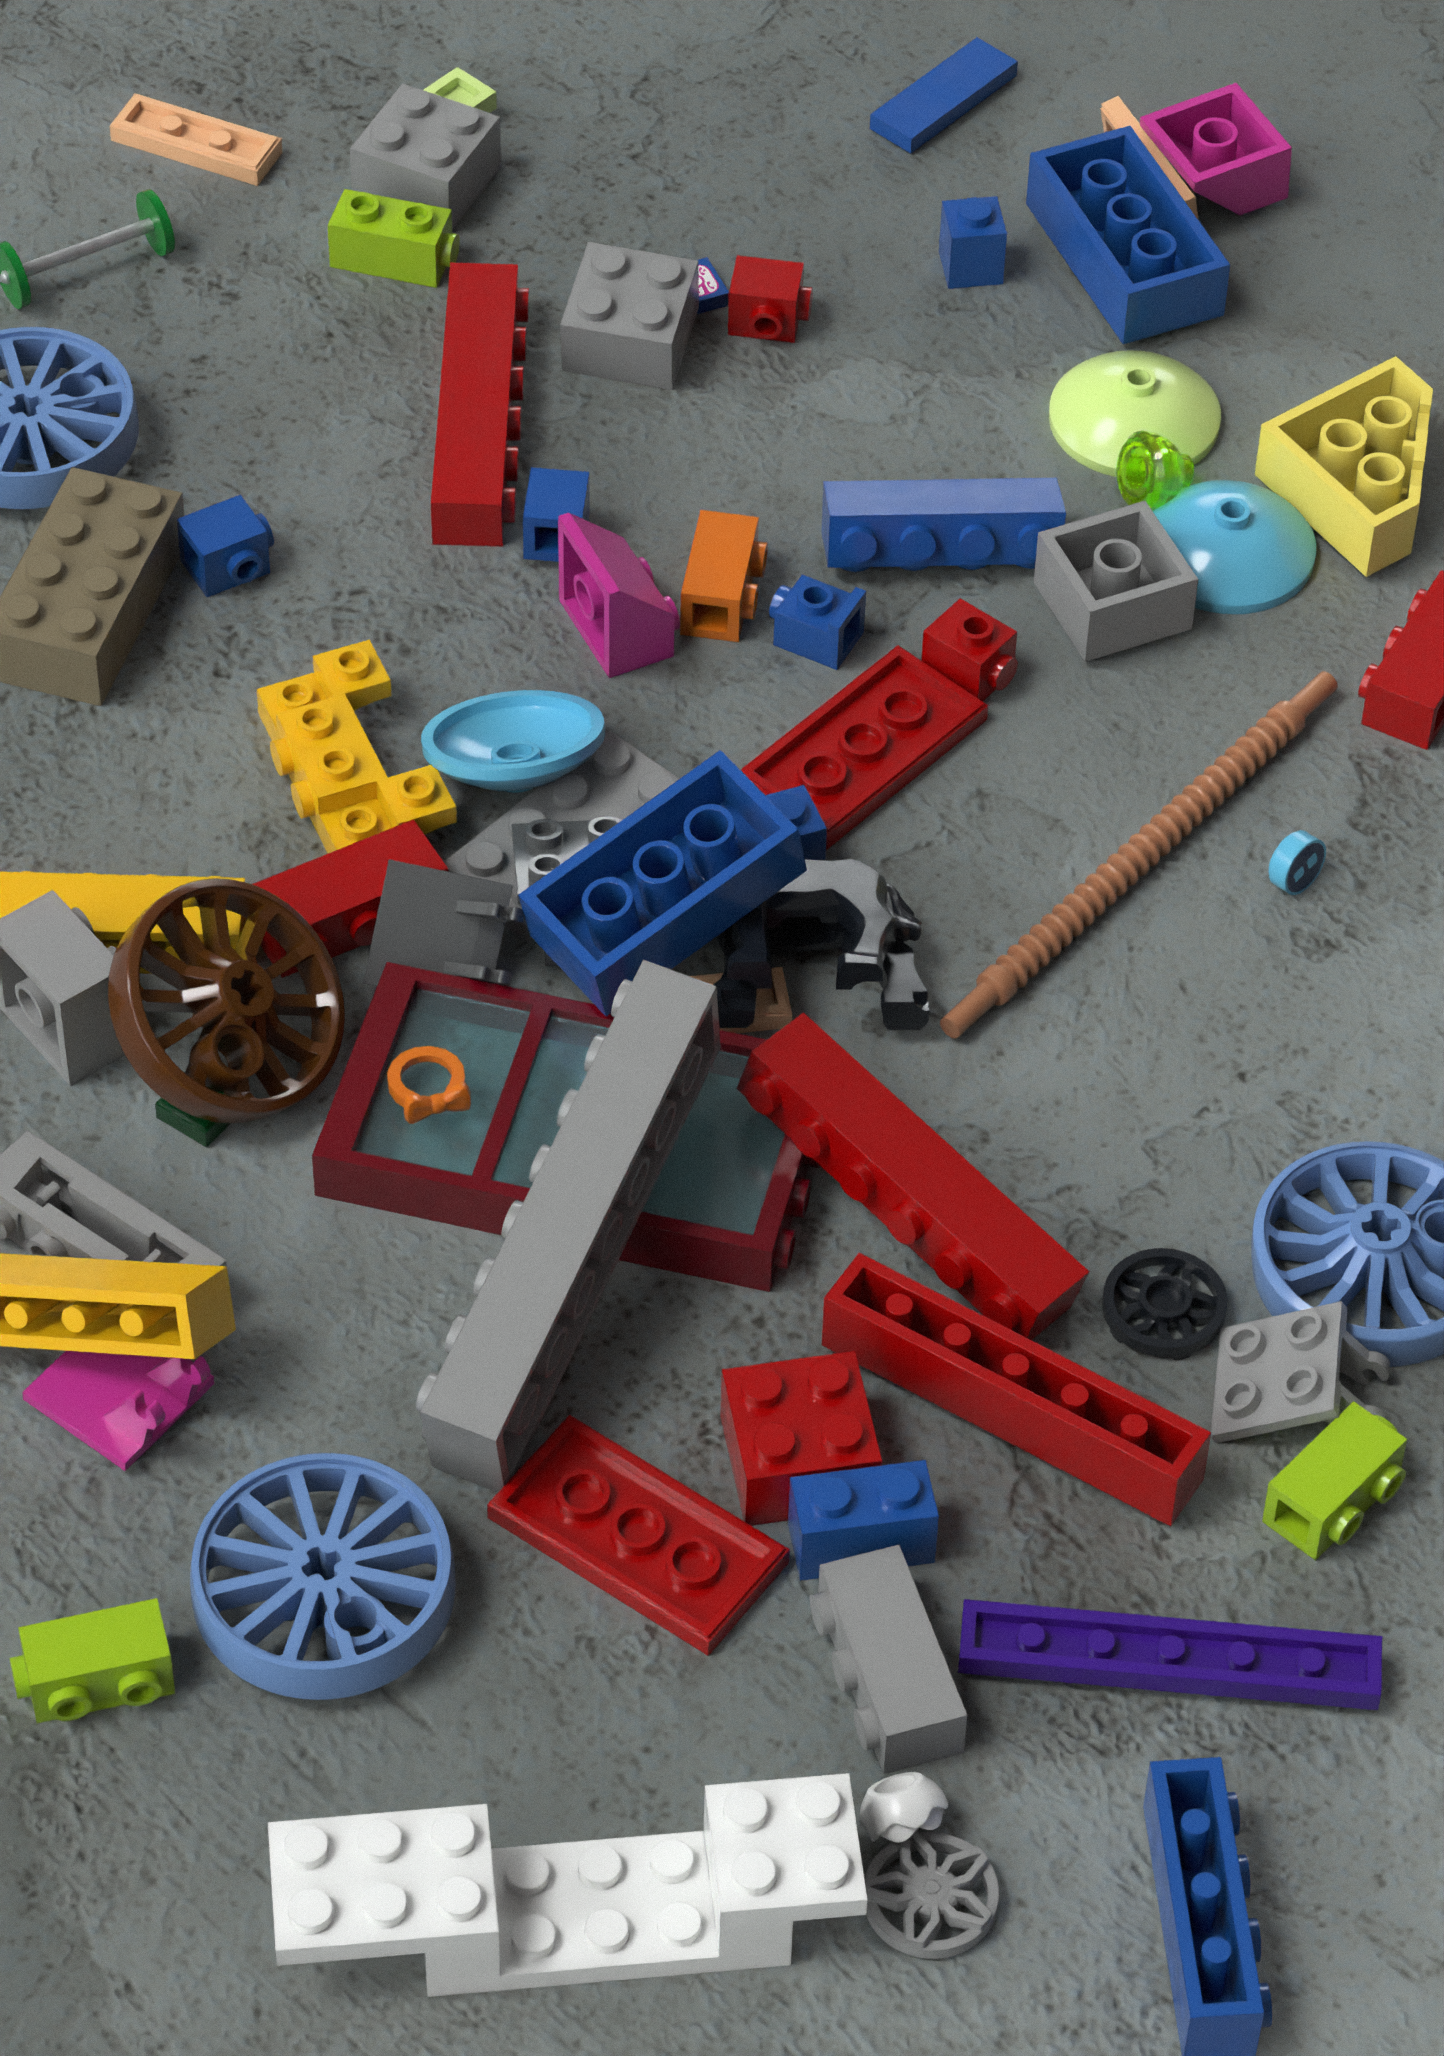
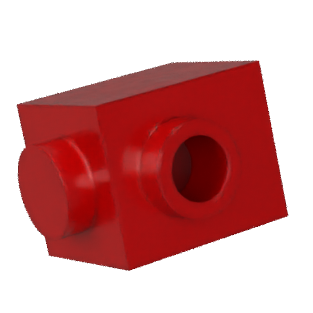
M737 255L729 289L728 335L795 343L799 320L809 321L812 308L813 287L803 286L804 263Z
M959 598L923 631L921 661L981 701H984L995 690H1003L1011 682L1017 671L1018 661L1015 659L1017 631Z

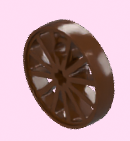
M219 878L197 880L181 885L156 900L140 914L121 938L112 959L108 981V1000L113 1027L122 1050L138 1075L155 1093L174 1107L190 1115L219 1123H244L274 1115L293 1106L311 1094L323 1082L335 1063L343 1038L345 1008L342 987L334 962L326 946L312 926L285 901L258 886L242 881ZM199 907L204 945L183 914V908ZM226 910L235 912L247 919L235 950L230 944ZM156 924H158L181 960L153 944L150 933ZM267 931L284 948L286 956L263 969L257 964L256 955ZM295 966L303 980L307 994H279L273 988L272 980ZM140 967L178 990L142 988L140 985ZM145 1011L193 1013V1016L161 1037L156 1038L149 1025ZM277 1015L310 1016L312 1020L311 1039L281 1022ZM199 1027H202L199 1039L190 1051L186 1071L183 1072L171 1060L165 1050ZM269 1045L302 1065L295 1079L288 1075ZM218 1051L226 1058L228 1067L220 1059ZM256 1074L270 1097L255 1098L250 1092L248 1078Z

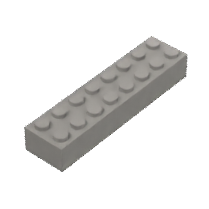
M646 960L642 961L633 981L624 979L620 984L611 1009V1015L614 1017V1020L606 1036L598 1033L591 1042L584 1063V1070L587 1071V1074L579 1090L571 1088L560 1106L557 1117V1126L560 1129L552 1145L543 1144L533 1160L529 1180L533 1184L524 1202L515 1200L509 1208L502 1227L501 1236L505 1240L496 1259L487 1257L482 1263L473 1288V1294L477 1297L468 1315L459 1314L454 1320L445 1343V1352L448 1353V1356L439 1374L433 1372L428 1374L418 1394L416 1410L421 1415L423 1424L422 1438L426 1439L431 1466L496 1492H499L517 1472L721 1048L717 987Z

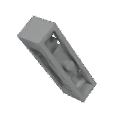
M28 1130L0 1154V1239L9 1238L27 1250L30 1255L227 1266L224 1258ZM41 1165L70 1182L68 1186L43 1171ZM61 1208H63V1209H65L66 1211H68L69 1213H71V1214H72V1218H71L70 1216H68L67 1214H65V1213L61 1210ZM155 1239L169 1247L171 1250L182 1256L184 1259L180 1261L174 1256H172L170 1253L156 1245Z

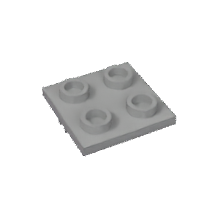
M1342 1301L1221 1328L1211 1437L1215 1443H1221L1319 1421H1325L1330 1424L1353 1401L1371 1414L1379 1415L1386 1419V1415L1381 1409L1365 1405L1346 1389L1339 1381V1372L1351 1377L1357 1383L1367 1385L1369 1384L1368 1369L1375 1371L1382 1381H1386L1389 1377L1390 1361L1382 1353L1369 1351L1346 1331L1347 1307Z

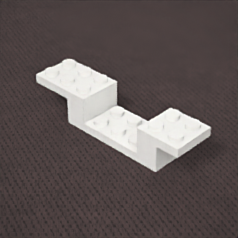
M849 1773L705 1785L704 1831L491 1849L487 1804L268 1822L277 1966L424 1953L428 1997L791 1965L793 1921L866 1915L867 1894Z

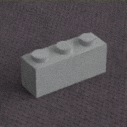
M900 1545L820 1564L818 1593L810 1595L811 1613L818 1633L821 1636L830 1634L836 1651H833L831 1655L832 1666L841 1692L852 1691L858 1708L854 1709V1723L862 1748L864 1750L874 1748L883 1774L964 1753L967 1713Z

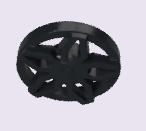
M1154 1248L1139 1251L1124 1258L1111 1270L1104 1285L1102 1308L1110 1332L1119 1343L1124 1342L1131 1348L1145 1354L1182 1360L1189 1358L1191 1353L1204 1348L1217 1337L1225 1322L1228 1299L1223 1281L1217 1272L1205 1261L1184 1251ZM1149 1266H1165L1153 1277L1135 1272ZM1180 1269L1181 1279L1174 1276ZM1192 1274L1206 1284L1213 1296L1198 1290H1190ZM1127 1285L1140 1289V1291L1134 1292ZM1115 1292L1127 1304L1120 1314L1114 1303ZM1195 1306H1196V1307L1203 1308V1309H1206V1310L1196 1311V1310L1192 1309L1191 1307H1195ZM1142 1318L1144 1320L1143 1323L1131 1327L1128 1325L1134 1319ZM1192 1325H1206L1202 1330L1192 1335ZM1154 1327L1158 1328V1338L1148 1336ZM1176 1328L1182 1335V1338L1173 1339L1167 1329Z

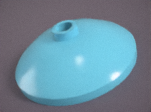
M1233 480L1206 481L1181 488L1163 498L1152 508L1153 513L1198 578L1195 608L1220 614H1249L1268 610L1294 597L1302 590L1312 575L1316 558V540L1312 527L1291 503L1266 488Z
M545 690L500 692L461 702L432 718L421 734L422 752L430 765L451 779L488 790L513 793L525 792L555 781L585 763L604 741L605 723L603 714L597 706L575 695Z

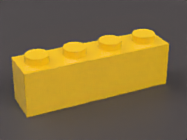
M0 871V918L53 890L70 909L77 907L86 915L93 928L94 935L106 948L110 946L117 948L127 929L140 914L171 890L186 883L203 879L219 878L245 882V878ZM199 907L183 908V914L204 945ZM226 910L230 944L235 950L247 919L242 915ZM156 924L150 933L153 944L181 960L158 924ZM140 967L141 974H152Z
M0 1253V1346L196 1359L236 1330L227 1266Z

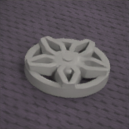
M916 1830L906 1841L899 1843L892 1841L874 1857L865 1876L867 1894L866 1916L870 1925L888 1945L910 1956L940 1959L961 1954L977 1945L987 1935L997 1915L999 1885L988 1857L978 1846L974 1847L970 1843L949 1834L919 1832ZM919 1851L927 1865L917 1867L911 1860V1853ZM936 1851L950 1854L942 1866H937ZM900 1858L902 1873L893 1871L881 1875L893 1861ZM969 1864L971 1866L964 1875L955 1877L952 1873V1870ZM979 1878H981L986 1890V1906L972 1891H969ZM892 1887L902 1889L901 1894L881 1891L882 1889ZM959 1905L966 1906L976 1916L959 1912ZM879 1906L895 1912L905 1911L903 1914V1932L888 1922ZM914 1922L925 1926L917 1938H914ZM945 1923L950 1927L967 1930L953 1938L932 1940L940 1931L941 1925Z

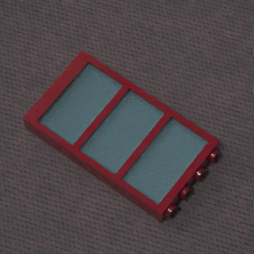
M386 962L312 1154L315 1196L501 1235L509 1208L515 1200L524 1202L533 1184L529 1180V1175L539 1148L543 1144L551 1146L560 1129L557 1126V1117L565 1095L571 1088L579 1090L587 1074V1071L584 1070V1063L591 1042L598 1033L606 1036L614 1017L611 1014L605 1016L591 1003ZM720 1030L721 1048L619 1258L620 1261L766 1292L771 1291L778 1267L789 1268L796 1242V1230L790 1229L793 1217H805L812 1187V1180L805 1179L809 1167L819 1168L820 1165L812 1158L802 1154L791 1138L767 1116L755 1111L746 1100V1097L736 1089L751 1051L767 1039ZM434 1046L448 1050L456 1055L464 1065L465 1083L469 1086L471 1092L470 1109L467 1111H445L441 1114H432L417 1123L409 1124L404 1117V1107L397 1104L389 1094L387 1072L391 1062L400 1053L414 1047ZM422 1062L412 1065L404 1071L401 1081L411 1091L423 1096H431L436 1093L445 1092L452 1076L447 1068L440 1064Z

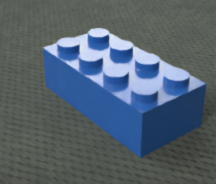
M1131 126L1030 153L1026 205L1122 344L1224 316L1230 263Z
M719 750L521 892L518 897L530 936L605 1016L611 1014L613 1000L620 984L624 979L633 981L643 960L668 969L674 968L806 872L807 867L799 829Z

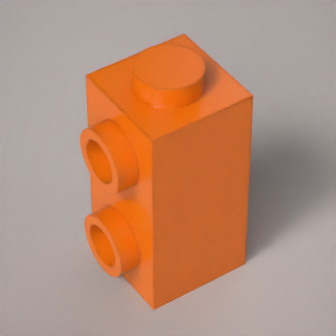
M700 510L681 590L680 635L739 642L744 619L754 620L758 603L759 585L752 584L753 577H764L768 555V543L758 541L759 517Z

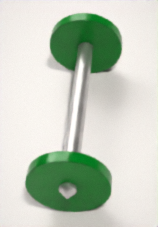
M151 189L137 194L136 207L140 221L23 264L14 248L7 241L1 242L0 284L12 305L17 309L30 305L31 291L27 277L144 234L151 247L159 256L173 253L175 249L173 228L167 211L158 195Z

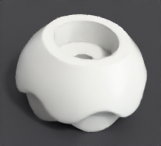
M907 1772L896 1774L876 1782L867 1790L860 1809V1826H865L873 1842L879 1840L881 1836L896 1843L903 1842L910 1838L918 1828L926 1830L938 1828L941 1824L942 1816L945 1814L944 1809L948 1808V1801L942 1789L934 1781L921 1773Z

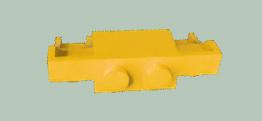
M370 639L313 655L314 673L257 689L258 714L272 740L270 741V750L275 768L280 776L289 775L292 781L291 794L297 813L301 819L310 817L327 854L413 819L424 835L457 822L456 805L438 770L432 765L387 777L354 712L370 703L392 696L391 680Z

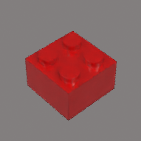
M855 1351L722 1369L720 1417L744 1522L754 1526L788 1521L790 1477L882 1466V1458Z

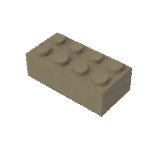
M71 467L0 596V682L102 706L180 557L177 519L184 516L182 492Z

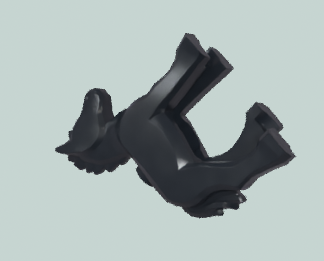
M853 859L836 861L805 860L806 872L717 936L724 952L725 970L721 979L713 984L717 987L719 1028H747L754 1023L757 989H772L770 953H806L837 948L843 953L838 957L836 990H851L856 984L861 982H879L883 988L880 997L883 1024L888 1030H921L928 1023L930 1013L928 990L921 981L913 964V949L904 943L908 940H919L922 922L914 917V912L904 902L894 886L887 883L885 878L873 868Z

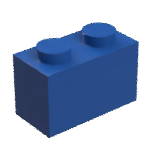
M926 1460L790 1477L788 1528L800 1581L819 1578L820 1564L895 1545H900L908 1566L935 1563L939 1515Z

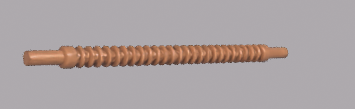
M1322 671L1292 699L1280 701L1269 709L1266 717H1262L1257 721L1256 727L1249 728L1245 736L1236 740L1235 746L1228 747L1224 755L1216 758L1214 765L1205 768L1203 775L1195 777L1193 784L1185 786L1182 794L1173 797L1171 804L1163 806L1161 814L1152 816L1150 824L1141 826L1139 834L1132 835L1128 843L1121 845L1117 853L1108 857L1107 863L1099 865L1096 873L1088 875L1085 879V884L1077 885L1074 889V894L1066 895L1063 899V904L1055 905L1052 909V914L1044 915L1041 919V924L1033 925L1029 934L1020 937L1018 945L1014 944L1009 947L1007 955L999 956L996 964H992L982 971L976 979L977 987L940 1020V1026L944 1033L954 1039L960 1037L993 1005L1002 1006L1013 998L1017 988L1024 987L1028 982V978L1038 974L1039 967L1047 966L1050 962V957L1058 956L1061 952V947L1070 945L1073 937L1082 934L1084 926L1092 925L1095 916L1102 915L1106 910V906L1113 905L1117 896L1124 895L1128 886H1133L1137 883L1138 876L1146 875L1149 871V866L1157 865L1160 856L1169 854L1171 846L1178 845L1182 837L1191 833L1192 827L1200 825L1203 817L1211 815L1214 807L1221 806L1224 798L1232 796L1235 788L1243 786L1246 778L1252 777L1256 769L1263 767L1267 759L1274 757L1277 749L1284 748L1287 740L1295 738L1304 729L1305 718L1337 690L1338 684L1336 679L1330 673Z

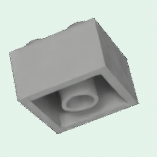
M402 83L350 147L352 190L452 209L453 230L501 168L500 116Z
M588 242L560 323L562 371L673 390L699 308L698 261Z
M1146 501L1038 532L1034 584L1085 662L1192 629L1198 578Z
M51 890L0 918V1009L71 1086L125 1055L113 1027L108 1000L109 973L116 948L114 946L106 948L94 935L93 928L86 915L77 907L70 909Z

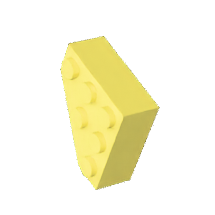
M1395 356L1261 424L1255 476L1274 493L1291 503L1302 514L1309 525L1365 577L1404 558L1412 552L1420 504L1433 388Z

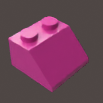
M1237 83L1140 117V127L1194 192L1238 215H1243L1288 198L1292 147Z
M571 513L558 516L559 601L607 676L612 678L674 657V631L680 628L679 614L673 600L668 595L663 597L655 586L652 571L645 558H637L624 537Z

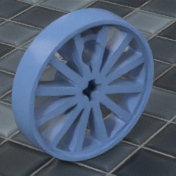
M19 327L0 330V370L5 369L10 384L9 387L0 381V508L37 509L50 507L71 467L114 477L131 457L139 433L138 409L129 375L121 362L102 345L73 332L46 327ZM20 366H38L30 384L26 386ZM60 368L70 370L55 380ZM116 412L120 414V416H107V413ZM83 439L102 443L97 448H92ZM54 452H58L69 460L70 463L51 468L48 458ZM16 462L34 464L35 471L12 472Z
M1371 1141L1349 1142L1325 1147L1309 1153L1280 1172L1269 1184L1259 1201L1251 1238L1253 1277L1261 1300L1270 1314L1277 1316L1313 1308V1306H1310L1299 1296L1335 1283L1337 1284L1318 1306L1342 1301L1347 1307L1358 1292L1365 1288L1364 1325L1358 1326L1346 1322V1331L1369 1351H1376L1385 1355L1390 1361V1367L1416 1364L1444 1354V1317L1439 1320L1429 1319L1416 1298L1418 1296L1444 1312V1161L1426 1152L1403 1145ZM1344 1180H1372L1371 1203L1365 1205L1357 1203ZM1388 1181L1417 1189L1402 1208L1387 1203ZM1319 1188L1336 1215L1331 1214L1302 1196ZM1279 1217H1283L1308 1233L1277 1230L1274 1224ZM1273 1259L1308 1262L1309 1264L1283 1271L1276 1267ZM1382 1290L1406 1328L1380 1329Z
M315 1453L282 1459L251 1472L233 1484L219 1497L205 1516L194 1542L190 1569V1592L194 1618L205 1643L219 1661L234 1674L256 1687L282 1696L309 1700L339 1699L363 1694L396 1680L412 1669L429 1653L442 1635L452 1612L456 1587L454 1556L448 1532L439 1511L430 1498L414 1482L386 1465L358 1456L337 1453ZM337 1491L339 1495L326 1532L322 1536L309 1492ZM361 1496L384 1503L347 1534ZM291 1497L303 1539L265 1506L277 1500ZM403 1523H413L422 1533L378 1544ZM239 1524H246L271 1546L227 1536ZM425 1563L437 1567L436 1577L433 1581L390 1572ZM219 1565L255 1572L208 1583L210 1570ZM378 1599L422 1608V1610L410 1625H404L385 1609ZM266 1601L235 1627H230L220 1615V1612L223 1610ZM294 1620L282 1655L278 1656L255 1646L284 1621ZM361 1626L371 1631L363 1636L352 1637L346 1629ZM317 1627H325L326 1652L330 1661H303L313 1631Z

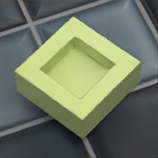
M456 67L424 89V91L489 113L497 108L496 91L459 67Z

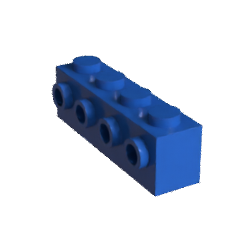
M1057 477L823 481L821 533L828 568H841L846 571L858 572L864 571L869 567H900L905 570L917 571L928 566H958L963 569L975 570L986 565L1015 564L1022 568L1032 569L1035 568L1038 532L1065 525L1066 510Z
M1221 1757L1150 1761L1143 1809L1182 2056H1256L1261 2028L1271 2027L1272 2001L1268 1983H1259L1256 1962L1261 1960V1936L1257 1918H1248L1245 1898L1250 1897V1870L1246 1854L1238 1855L1235 1835H1239L1240 1813L1236 1792H1227Z

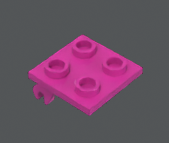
M65 1351L22 1394L24 1401L126 1471L214 1385V1376L210 1374L209 1365L202 1356L193 1362L190 1359Z

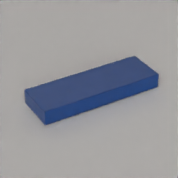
M976 37L870 114V129L911 154L1017 76L1018 61Z

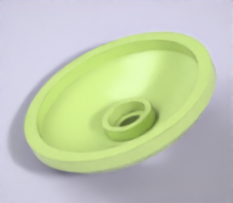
M1127 350L1110 352L1090 358L1064 374L1056 384L1051 395L1049 423L1058 444L1069 456L1094 471L1118 478L1155 479L1180 473L1194 466L1207 456L1219 435L1221 408L1212 387L1204 378L1188 366L1161 354Z

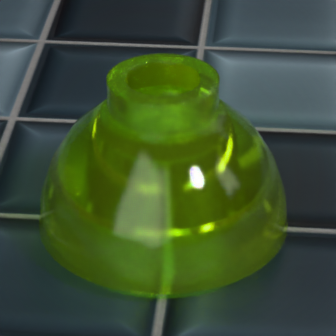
M1148 431L1134 432L1127 438L1118 456L1116 467L1118 488L1127 505L1146 501L1153 511L1172 500L1180 492L1181 488L1191 485L1194 477L1192 459L1187 454H1181L1177 446L1162 435Z

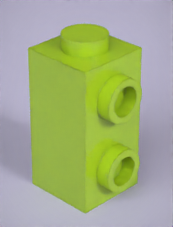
M344 189L327 225L329 264L331 268L437 288L445 268L450 267V262L456 263L459 253V234L452 233V209Z
M1353 1401L1339 1414L1338 1418H1335L1268 1483L1262 1522L1316 1561L1334 1542L1338 1545H1343L1355 1534L1363 1520L1364 1512L1376 1501H1379L1381 1504L1388 1502L1398 1491L1406 1476L1402 1463L1407 1438L1402 1436L1390 1421L1382 1416L1371 1414Z
M157 1598L18 1627L22 1655L9 1658L17 1699L31 1697L36 1723L51 1720L72 1721L85 1716L89 1712L125 1704L141 1706L153 1702L158 1697L175 1694L171 1654Z

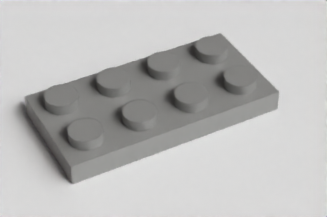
M609 731L605 734L601 746L585 763L555 781L539 786L445 860L444 863L448 867V872L513 885L509 907L522 909L521 904H518L512 824L530 823L538 819H551L557 822L593 820L601 816L625 819L680 778ZM525 917L523 923L512 921L505 923L506 928L530 945L535 942L529 934Z

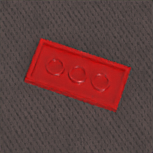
M897 645L744 766L741 771L765 795L805 785L827 828L826 850H828L987 720L988 705Z
M571 1415L560 1424L487 1504L488 1519L707 1656L712 1653L789 1564V1548Z

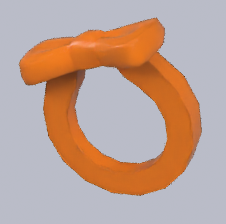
M434 1046L414 1047L400 1053L391 1062L387 1072L389 1094L397 1104L404 1107V1117L409 1124L417 1123L432 1114H441L445 1111H467L470 1109L471 1092L469 1086L465 1083L464 1065L456 1055L448 1050ZM432 1062L447 1068L452 1077L445 1092L423 1096L405 1087L401 1081L403 1072L417 1063Z

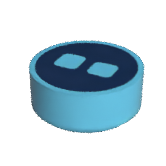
M1304 830L1293 832L1285 837L1274 851L1270 860L1268 872L1271 883L1290 895L1300 894L1307 889L1317 878L1326 858L1324 842Z

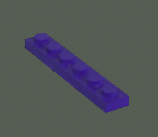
M964 1599L958 1673L1378 1710L1382 1689V1636Z

